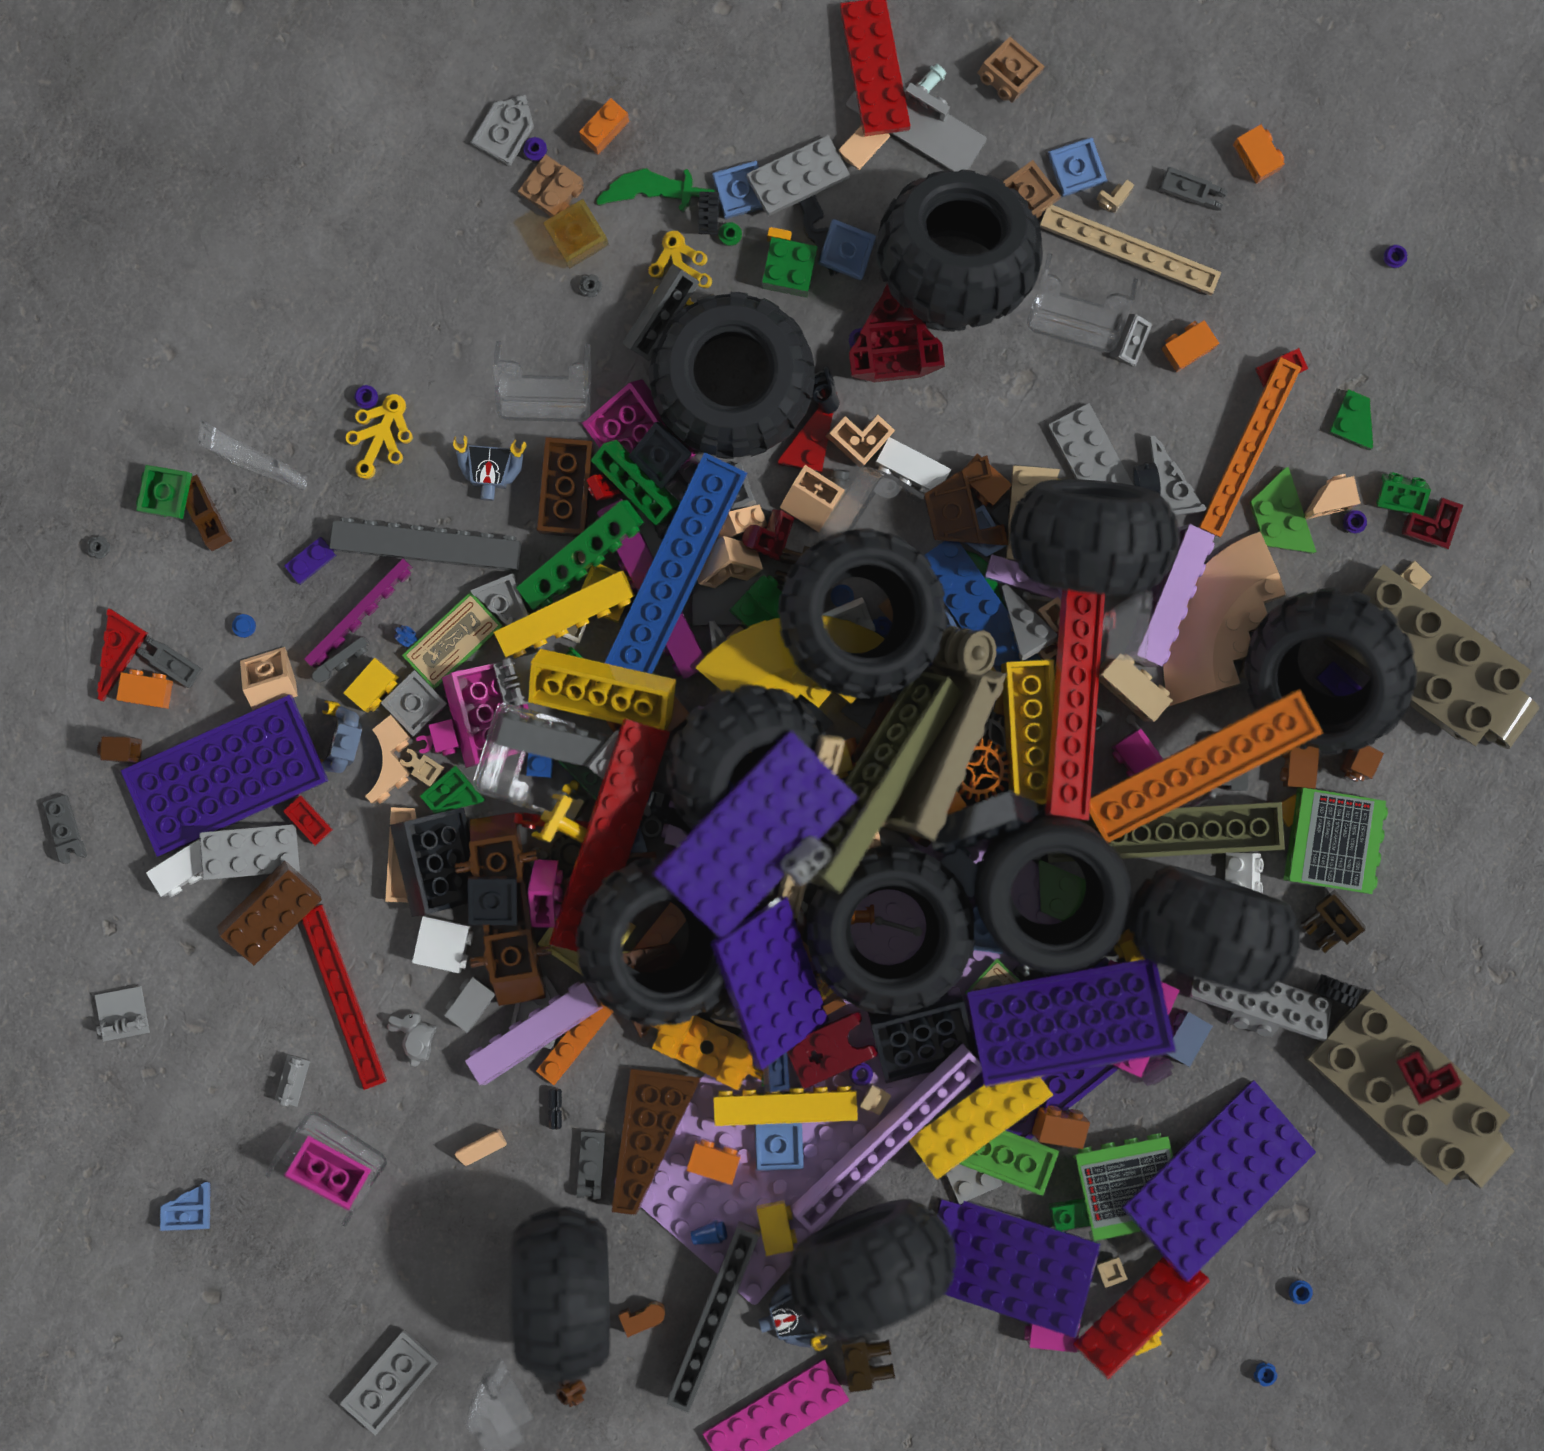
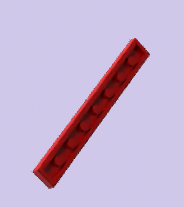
M324 906L314 907L302 919L362 1087L366 1090L387 1082Z

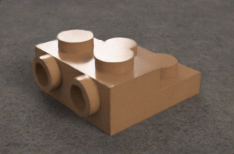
M1009 37L982 64L978 74L985 85H992L997 90L998 96L1002 100H1009L1013 103L1043 71L1045 66L1013 38Z
M545 154L518 192L553 219L557 220L559 216L563 217L570 208L569 203L573 197L577 198L581 194L584 183L577 174L566 166H561Z
M1033 160L1003 181L1006 187L1015 189L1028 202L1029 209L1037 218L1061 197Z

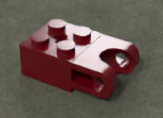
M853 1012L821 1026L787 1051L803 1089L877 1055L878 1052L873 1045L856 1048L848 1042L847 1036L849 1031L862 1021L860 1012ZM812 1051L822 1054V1057H819L820 1061L815 1062L809 1059L812 1056Z

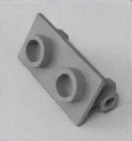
M287 1055L274 1101H278L279 1104L284 1106L292 1105L298 1107L310 1064L309 1060Z

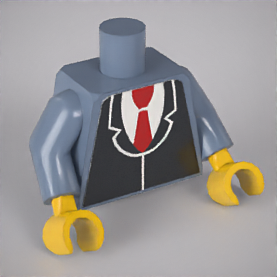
M455 436L453 447L457 450L458 465L465 479L471 481L473 486L481 487V500L494 501L495 488L505 489L507 484L512 483L521 472L522 453L526 449V443L523 442L521 449L516 447V440L512 442L510 448L468 445L467 449L468 438L464 436V443L459 444Z
M325 701L328 704V710H322V713L338 718L326 760L320 759V762L325 772L342 773L354 761L362 733V726L359 723V716L356 712L340 706L338 702Z
M789 1283L782 1285L772 1296L771 1303H769L771 1315L758 1319L762 1333L776 1329L779 1340H784L788 1344L810 1347L816 1351H821L828 1347V1345H822L820 1339H824L826 1336L821 1334L814 1336L817 1334V1328H811L798 1313L790 1295Z

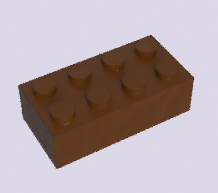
M545 437L537 526L539 534L577 537L587 529L590 492L586 479L592 476L593 441Z
M284 861L217 926L219 936L255 966L322 900L321 895L316 887L287 861Z

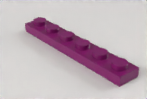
M402 559L304 660L313 667L323 665L329 659L328 654L334 648L337 650L346 641L344 637L350 631L354 633L362 625L361 620L366 615L371 616L378 609L379 606L377 604L383 598L387 599L394 593L395 589L393 587L399 581L403 583L411 575L410 570L413 567L405 559Z

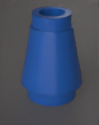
M715 1220L691 1231V1239L694 1245L722 1244L728 1238L727 1229L723 1221L718 1222Z

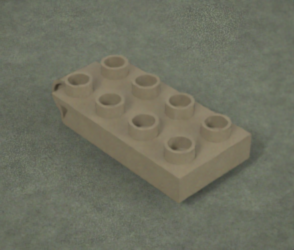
M1383 564L1360 593L1371 597L1369 602L1381 610L1385 607L1389 609L1398 619L1397 625L1403 633L1407 632L1414 649L1413 658L1417 667V680L1409 705L1457 740H1463L1476 746L1484 736L1488 741L1505 749H1510L1540 709L1532 698L1520 690L1532 670ZM1326 637L1323 641L1324 644L1371 677L1366 661L1356 649L1341 640Z
M946 625V630L943 631L939 644L940 649L932 661L933 665H928L923 672L949 677L963 695L881 826L935 841L938 831L946 822L948 808L957 787L965 778L967 764L976 744L984 734V725L995 700L1002 692L1003 681L1006 677V673L991 671L996 657V644L994 638L988 632L958 628L951 625Z
M1366 990L1358 999L1355 1008L1350 1007L1328 1031L1327 1039L1325 1041L1320 1040L1304 1059L1428 1173L1435 1176L1446 1186L1458 1175L1459 1178L1467 1179L1481 1189L1515 1152L1503 1139V1135L1499 1131L1500 1126L1510 1117V1114L1453 1062L1452 1064L1462 1085L1418 1105L1395 1061L1408 1053L1418 1051L1429 1072L1452 1061L1373 990Z

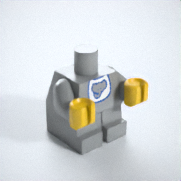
M572 780L570 784H565L560 790L552 786L547 793L551 797L553 794H560L573 799L564 815L572 821L580 817L590 799L585 794L583 796L577 794L576 791L579 789L580 783L576 780ZM553 800L551 804L555 806L557 801Z

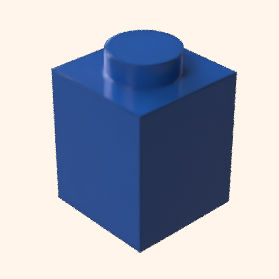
M528 753L526 776L552 778L554 759Z

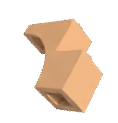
M760 504L730 511L717 539L723 536L732 539L742 536L745 529L751 525L767 527Z
M389 715L372 729L379 740L383 756L379 779L373 789L366 795V798L372 804L377 802L379 804L383 803L391 796L389 792L395 787L400 789L409 781L407 777L411 775L408 769L400 763L399 758L394 752L397 750L399 753L409 745L408 740L412 737L393 715Z

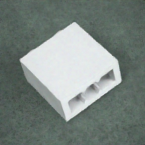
M423 916L412 963L460 973L462 968L466 969L469 955L465 953L467 945L471 946L474 932L471 931L472 926Z

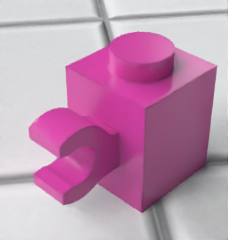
M453 719L429 725L431 735H422L416 738V741L425 740L427 742V747L419 750L422 754L430 752L433 745L435 752L442 753L443 756L457 753L456 749L460 748Z

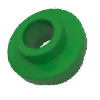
M725 223L719 230V238L723 244L734 246L740 242L742 230L736 223ZM732 230L735 232V235L728 237L726 232Z

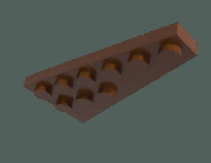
M631 1069L612 1212L637 1215L701 1078Z

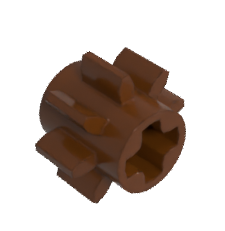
M581 1379L574 1382L559 1383L560 1388L557 1389L556 1394L563 1405L572 1407L584 1401L582 1395L586 1393V1387Z

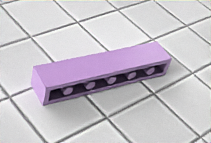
M580 982L573 984L568 988L569 992L562 997L561 995L555 996L548 1001L549 1006L543 1010L538 1008L528 1015L530 1018L525 1022L518 1021L509 1027L510 1031L503 1036L502 1034L496 1035L489 1040L490 1045L484 1049L479 1047L469 1054L471 1057L465 1060L479 1085H487L602 1009L603 1006L594 996L588 984H581Z

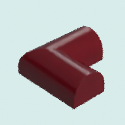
M1441 497L1433 519L1410 512L1404 522L1402 534L1448 550L1464 505Z
M772 509L766 529L759 525H751L745 529L742 537L744 545L771 559L780 561V556L783 555L782 550L785 548L795 517L781 510Z
M1418 1051L1408 1053L1395 1061L1418 1105L1462 1085L1452 1062L1429 1072Z

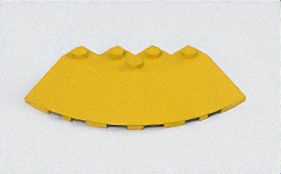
M823 615L824 625L830 638L843 651L850 653L867 652L877 647L885 639L878 633L854 622ZM780 618L753 624L749 628L733 634L718 647L716 646L695 666L721 691L726 689L734 692L741 685H761L767 689L778 688L784 690L796 698L801 694L818 708L831 693L820 687L819 684L808 676H805L795 665L794 659L788 648H785L781 637ZM841 695L851 704L856 699L853 697Z

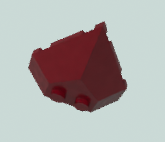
M886 284L879 301L874 306L856 343L849 352L851 376L871 382L921 378L944 368L945 361L942 342L937 337L935 338L927 329L925 323L913 314L911 308H904L894 299L888 284Z

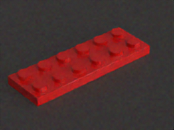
M861 0L841 3V17L864 137L909 131L911 125L887 0Z
M1163 1257L1073 1343L1074 1347L1109 1380L1210 1282L1209 1278L1199 1270L1189 1281H1184Z

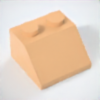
M1342 474L1327 480V484L1319 489L1305 511L1306 520L1348 511L1359 505L1360 500L1354 476L1346 478V474Z
M285 647L240 661L242 689L252 710L259 709L287 695L298 696L296 680Z

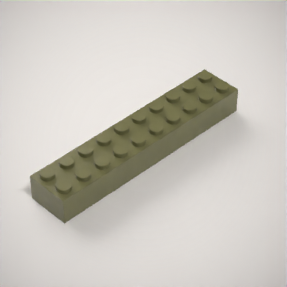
M922 672L920 677L903 688L844 783L858 799L819 838V841L829 850L830 859L808 882L837 892L842 891L963 695L949 677Z
M1282 802L1175 808L1109 842V844L1117 851L1121 859L1285 850ZM1090 813L1089 820H1078L1090 826L1101 835ZM1062 852L1044 854L1045 862L1047 863L1075 861Z

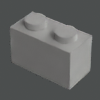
M476 976L472 977L471 980L467 978L459 988L462 992L458 998L453 997L445 1007L448 1011L444 1016L466 1032L472 1029L496 996L494 989Z

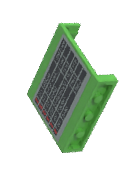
M1297 788L1283 880L1373 894V890L1376 889L1378 878L1375 876L1376 867L1381 862L1379 847L1380 843L1384 840L1383 820H1386L1388 814L1386 801L1316 789Z
M1161 1133L1148 1135V1140L1139 1142L1138 1138L1124 1140L1125 1145L1117 1147L1115 1142L1102 1144V1150L1092 1151V1147L1078 1149V1154L1072 1155L1073 1159H1076L1091 1226L1089 1235L1092 1241L1141 1232L1122 1207L1173 1158L1168 1136L1161 1137Z

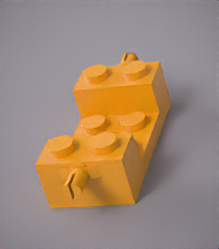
M697 1015L692 1016L690 1021L681 1024H664L654 1027L658 1029V1035L652 1049L672 1059L682 1061L735 1090H740L748 1074L760 1081L763 1077L761 1075H764L763 1070L753 1066V1058L746 1039ZM705 1040L711 1041L714 1045V1049L710 1054H704L701 1051V1044Z

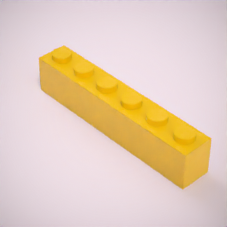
M619 571L495 631L494 634L505 657L512 655L515 659L526 654L525 649L532 645L536 649L547 644L546 639L553 635L557 639L568 634L567 628L575 625L578 629L589 624L588 618L597 615L599 619L611 613L609 608L618 605L620 609L632 603L630 598L634 597L635 594L624 571Z
M849 1085L837 1086V1090H828L826 1086L813 1087V1091H804L803 1087L790 1088V1092L776 1091L771 1093H757L756 1089L742 1090V1094H733V1090H721L719 1095H714L715 1126L857 1121L856 1089H851Z

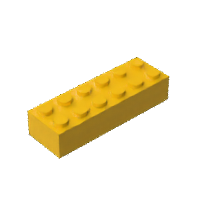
M540 649L531 661L528 702L622 724L623 719L627 718L666 730L672 721L676 679Z
M1054 660L1006 662L1001 664V671L1006 673L1003 681L1006 753L1007 760H1009L1007 769L1010 770L1008 774L1009 792L1012 791L1039 804H1046L1055 688Z
M1041 1077L989 1087L983 1085L914 1135L909 1141L936 1180H938L1043 1104L1053 1094Z

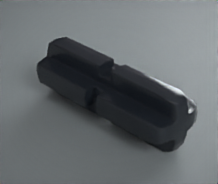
M558 1088L548 1091V1108H550L548 1111V1127L552 1130L562 1127V1110H560L562 1107V1091Z

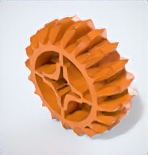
M983 738L980 739L974 750H983L977 761L968 762L971 766H979L982 763L984 765L982 768H985V771L989 772L990 775L979 773L976 777L974 774L976 771H973V768L968 767L967 764L966 769L971 773L970 784L967 786L962 782L958 793L962 795L966 790V799L970 800L972 794H975V801L979 802L980 794H983V798L986 801L989 799V792L996 797L998 794L994 790L995 788L1001 791L1005 789L1000 782L1009 783V779L1003 777L1004 773H1010L1009 769H1004V765H1008L1009 760L1002 761L1001 759L1007 753L1006 751L997 753L1001 747L999 744L995 745L993 749L990 748L992 745V740L990 739L987 741L986 746L983 745ZM989 753L993 755L997 762L998 773L990 770L987 766ZM983 777L995 779L990 786L984 789H976L977 784Z

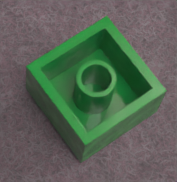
M771 237L762 289L808 298L817 246Z

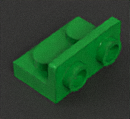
M1390 472L1389 475L1382 474L1381 479L1383 483L1376 502L1377 507L1424 515L1431 493V488L1425 479L1419 477L1407 479L1395 472Z

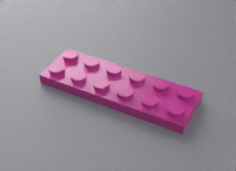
M823 1358L703 1432V1436L712 1451H768L847 1403L849 1398L826 1359Z

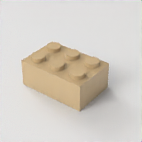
M1121 653L1110 654L1100 665L1099 682L1141 720L1155 722L1173 701L1168 696L1170 694L1169 691L1160 684L1156 686L1151 681L1152 676L1144 669L1138 670L1133 665L1135 661L1126 653L1123 655Z

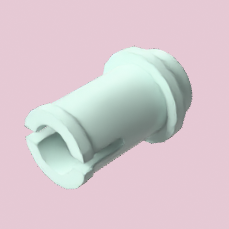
M938 64L931 66V70L917 83L925 87L928 93L940 80L943 81L945 79L946 72Z

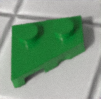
M1348 389L1329 434L1370 451L1373 448L1370 398Z
M454 766L420 795L434 814L485 801V798L457 766Z

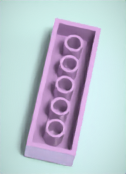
M1191 524L1178 527L1180 538L1177 557L1171 570L1164 574L1161 582L1150 589L1125 650V653L1136 663L1145 667H1160L1169 660L1171 654L1169 649L1172 642H1175L1179 635L1178 626L1180 621L1184 620L1188 613V607H1186L1188 601L1196 593L1197 586L1195 584L1198 577H1201L1206 567L1204 562L1207 555H1210L1214 548L1213 539L1215 535Z

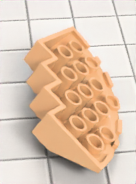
M1261 531L1240 539L1212 557L1206 563L1202 576L1198 577L1195 584L1197 586L1196 593L1192 599H1189L1186 606L1188 607V613L1184 620L1180 621L1178 626L1179 635L1170 646L1169 651H1171L1169 660L1166 664H1163L1164 686L1170 693L1168 696L1173 700L1169 707L1237 686L1240 683L1233 662L1246 657L1251 639L1249 633L1255 631L1267 615L1264 603L1280 599L1286 595L1279 572Z

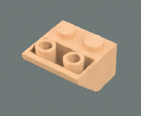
M805 465L792 484L780 509L819 533L842 498L845 490Z

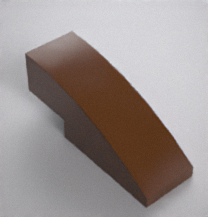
M198 475L191 478L186 507L205 545L211 551H214L232 542V539Z

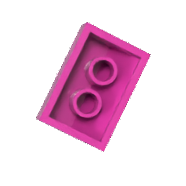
M1142 729L1131 732L1112 746L1114 750L1112 753L1113 757L1119 764L1123 763L1128 769L1126 772L1128 777L1163 760Z
M308 1136L286 1172L285 1177L349 1210L372 1169Z

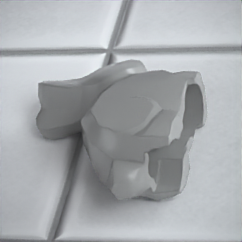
M417 1012L407 1014L403 1019L391 1016L388 1019L389 1024L387 1025L388 1030L392 1032L402 1031L405 1033L402 1046L405 1054L410 1059L409 1063L412 1067L418 1066L421 1061L429 1060L433 1035L437 1030L436 1025L420 1022L421 1015Z

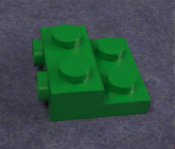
M146 465L145 471L141 475L142 485L136 500V511L149 515L183 519L192 473Z
M764 575L760 576L729 611L746 628L765 620L769 621L780 618L778 606L782 592L777 588L778 582L770 575L767 577Z

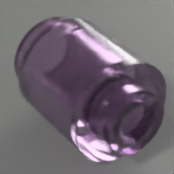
M1158 1055L1148 1061L1141 1078L1147 1087L1152 1084L1155 1086L1173 1074L1171 1069L1174 1066L1167 1055L1165 1057Z

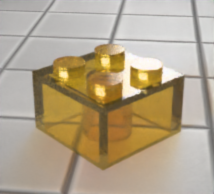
M584 199L543 222L545 230L569 269L609 246L606 235Z

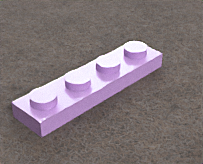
M995 555L990 556L984 578L1047 598L1055 599L1059 597L1061 600L1062 589L1042 585L1031 580L1019 568L1018 562Z

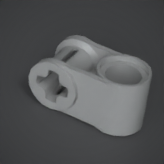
M810 836L804 839L791 854L784 858L781 868L785 873H789L792 876V880L797 885H802L808 882L829 861L830 852L817 838Z

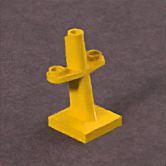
M553 794L551 798L556 800L557 803L552 811L544 810L540 819L546 823L541 833L533 831L531 836L538 840L551 842L556 830L582 843L587 829L564 816L573 799L565 795Z

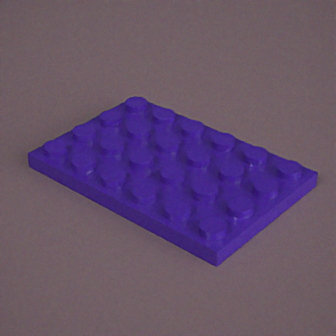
M778 897L734 927L727 936L720 937L711 943L756 1068L763 1070L805 1039L808 1034L816 1031L829 1021V1017L823 1008L824 1003L787 897Z
M963 1201V1208L953 1241L955 1245L956 1267L953 1270V1281L945 1295L1075 1338L1101 1243L970 1201Z

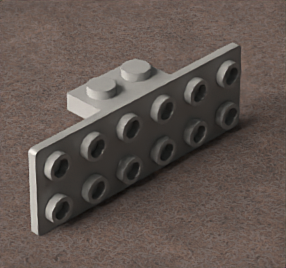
M910 83L907 88L903 86L911 128L909 131L890 134L952 172L961 169L969 170L987 138L949 115L950 106H948V103L939 96L933 97L928 94V90L919 84L915 86ZM854 90L846 106L860 115L856 91Z
M1193 977L1190 997L1231 1011L1228 1015L1227 1023L1235 1025L1237 1028L1248 1029L1257 1032L1261 1036L1272 1037L1281 1027L1321 1041L1327 1039L1333 1002L1329 998L1277 982L1272 990L1261 994H1251Z

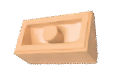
M861 125L839 149V153L846 162L860 170L887 141L890 135L881 134L864 137Z
M497 1129L457 1150L455 1155L465 1166H468L506 1146L507 1142L501 1131Z

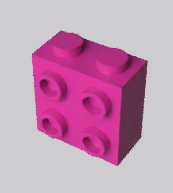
M558 860L534 861L528 890L531 927H555L561 909L560 902L564 900L563 888H560V884L562 885L563 870H559Z
M1029 1323V1326L1025 1325L1024 1340H1027L1030 1348L1077 1353L1073 1343L1079 1338L1080 1325L1077 1336L1073 1338Z

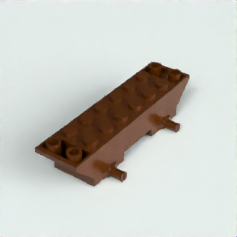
M517 812L470 819L469 862L455 864L456 868L465 866V868L456 869L457 874L471 871L473 876L517 877V925H483L485 935L484 956L470 958V962L480 961L472 963L471 968L486 966L499 1006L546 998L539 956L552 955V950L542 952V950L551 949V945L538 947L535 927H531L529 887L525 862L537 861V856L528 857L537 855L536 850L523 853L519 823H514L515 813Z

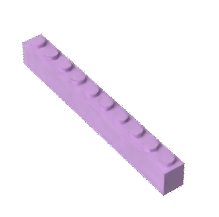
M964 1044L959 1046L791 1206L795 1218L812 1233L982 1072L980 1061Z

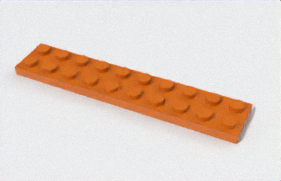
M1298 689L1090 797L1089 813L1101 835L1109 843L1322 734V730Z

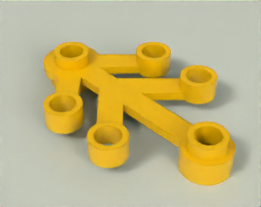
M669 231L666 233L662 240L664 250L657 262L649 266V274L654 278L662 277L664 274L663 268L672 256L675 266L700 281L698 284L704 289L709 288L712 285V278L705 273L701 274L683 263L681 253L692 258L693 263L698 266L706 264L707 255L702 251H696L687 246L685 238L680 232ZM675 238L676 244L670 246V240ZM698 255L703 256L701 262L696 261ZM659 267V273L654 275V268ZM707 277L708 282L702 285V278ZM691 297L688 299L683 308L694 303L691 301Z
M391 394L384 399L383 405L368 411L363 409L357 411L355 418L362 425L368 424L370 419L383 415L384 417L380 424L358 432L349 431L346 434V441L352 446H356L360 441L375 436L364 460L359 461L355 468L357 475L362 479H371L375 475L376 469L373 463L383 441H385L389 451V461L394 465H398L403 461V455L398 451L390 429L393 420H395L399 429L398 439L402 443L408 444L413 439V434L408 430L403 417V413L406 410V402L400 395ZM392 402L398 403V407L396 409H390V404ZM362 413L367 414V418L364 421L359 420V416ZM405 432L409 433V438L402 440V434ZM353 434L357 435V440L350 442V436ZM398 453L400 456L399 460L392 461V455ZM363 465H368L369 467L366 473L361 472Z

